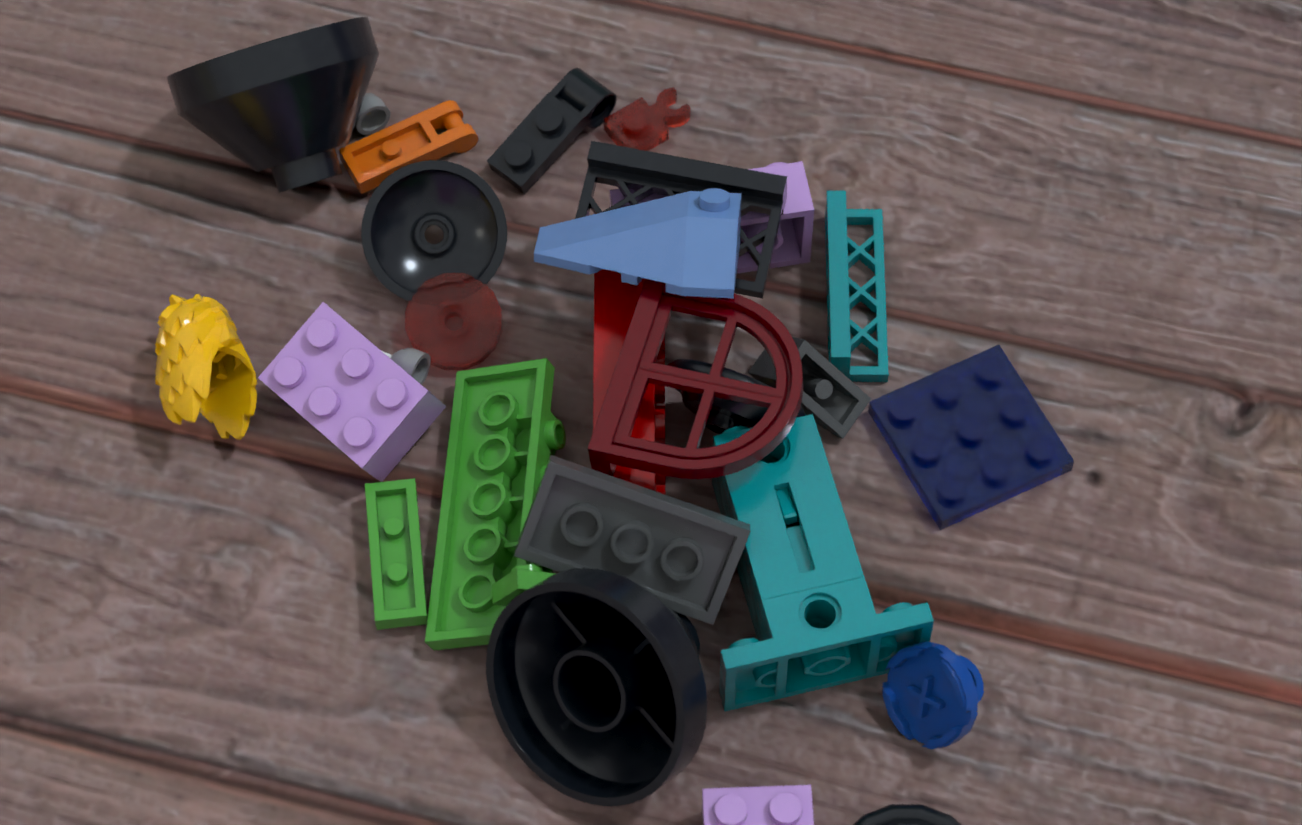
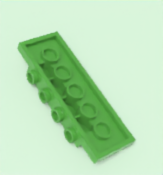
M547 358L462 370L456 373L425 643L433 650L488 645L494 624L506 607L492 604V584L509 574L511 569L516 566L525 564L538 565L515 557L514 553L550 455L555 456L556 450L563 449L566 443L563 423L551 412L555 367ZM541 566L543 572L553 573L552 569Z

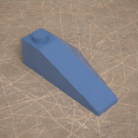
M718 188L688 191L540 227L534 250V262L585 274H593L606 269L621 274V282L638 285L641 282V278L666 283L667 293L680 296L734 299L740 250L741 193H728Z

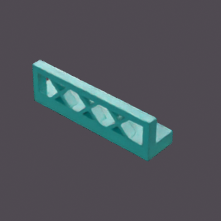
M827 190L825 205L828 361L852 382H888L883 210L847 209L845 190ZM847 225H872L873 235L859 246L847 236ZM872 249L873 257L870 254H868V252ZM858 261H861L874 272V277L862 287L849 278L848 272ZM874 289H875V298H873V297L869 294V293L872 292ZM860 301L876 315V318L863 329L850 319V310ZM875 331H876V340H875L873 337L870 336V335H871L872 333H874ZM863 343L877 355V366H850L851 352Z

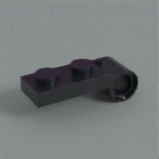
M581 68L571 70L550 93H547L487 160L490 168L523 194H526L586 126L594 129L608 119L616 105V94Z

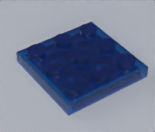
M1000 345L987 349L869 402L868 413L940 530L1072 471L1073 458Z

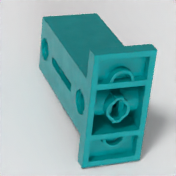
M813 414L797 417L783 441L760 461L741 471L712 478V486L720 513L750 524L751 532L736 568L757 639L746 638L736 641L728 649L721 650L719 694L724 712L888 674L889 669L885 670L887 664L899 650L913 644L930 642L934 619L928 602L918 605H912L908 602L897 603L889 606L882 613L876 614ZM745 426L730 428L720 435L713 436V446L737 439L752 428Z

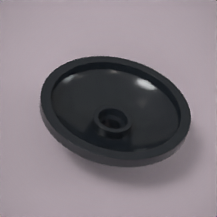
M420 161L396 170L375 189L367 203L362 219V246L372 272L393 294L419 305H450L471 297L480 291L495 275L506 250V217L501 202L493 189L475 172L448 161ZM431 226L439 227L444 235L442 241L438 244L429 243L425 239L427 228Z

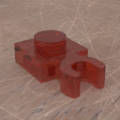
M674 87L668 88L657 96L656 103L651 106L641 97L604 118V131L618 146L649 151L669 139L668 127H680L690 120L691 107L685 104L679 109L668 108L677 102V91Z

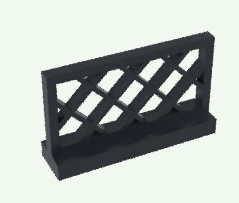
M591 141L587 157L588 169L575 219L589 216L590 209L594 214L602 213L593 199L597 183L617 186L625 197L603 212L639 204L638 202L653 193L668 197L688 191H703L710 188L723 189L728 193H741V217L750 211L768 214L770 217L767 228L750 239L740 227V242L742 244H740L739 257L748 252L757 264L758 270L755 282L736 278L734 293L763 299L780 219L784 213L787 199L786 176ZM629 189H634V190H637V191L634 192V193H631ZM763 243V248L760 255L755 247Z

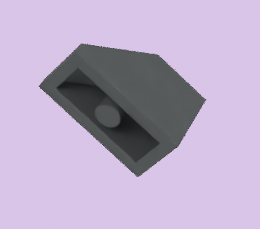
M792 337L798 348L802 363L803 397L801 407L804 409L805 415L813 414L816 424L843 439L871 398L806 340ZM764 349L748 373L756 380L776 388L775 367L768 352Z

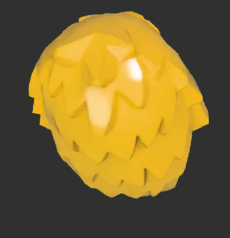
M172 294L169 297L170 305L158 317L157 324L160 328L155 343V353L157 354L155 384L159 386V398L168 419L177 425H181L183 419L189 423H195L200 412L210 423H214L222 439H228L232 435L236 440H241L249 427L250 417L255 413L257 379L250 358L236 333L237 328L226 308L217 300L205 296L202 298L200 294H195L190 299Z

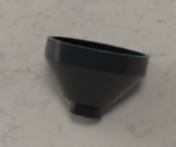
M359 17L320 26L241 49L173 73L167 77V81L179 116L256 172L271 168L278 192L280 193L342 174L335 148L349 144L379 57V52L368 17Z
M577 568L559 572L516 596L504 608L494 624L487 647L486 678L496 718L504 735L523 762L544 782L566 796L599 806H621L644 799L676 777L692 761L702 742L707 722V690L699 659L700 642L694 625L686 615L672 611L649 591L626 577L613 572L592 568Z

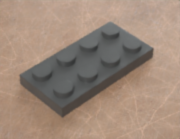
M550 455L516 545L514 556L558 572L577 568H592L613 572L639 584L672 611L713 625L751 529L748 523Z

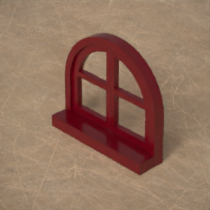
M645 279L588 446L591 469L614 476L616 467L619 465L675 478L709 479L741 471L763 459L783 441L791 430L799 413L803 397L801 358L795 341L787 328L773 313L762 305L738 294H734V299L680 296L667 293L666 283ZM672 311L726 322L710 374L655 363ZM737 327L755 337L768 352L775 367L776 388L721 377ZM648 383L703 394L686 448L631 437ZM715 397L768 408L761 420L737 439L718 446L699 448Z

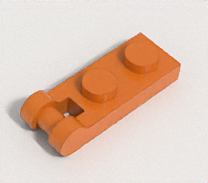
M448 100L338 150L341 162L359 192L363 194L378 187L389 175L406 165L420 161L437 160L453 152H467L477 144L479 137L470 124L463 122L464 114L457 102ZM441 128L447 131L438 135L435 130Z

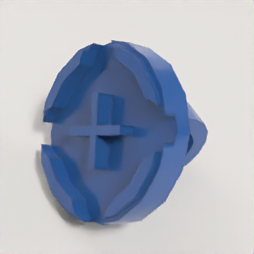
M929 641L905 647L889 660L885 669H889L888 679L886 682H883L882 696L888 716L903 736L908 740L915 738L918 742L924 744L921 747L937 749L958 742L971 731L977 717L978 702L984 694V683L975 664L966 657L956 655L946 646Z

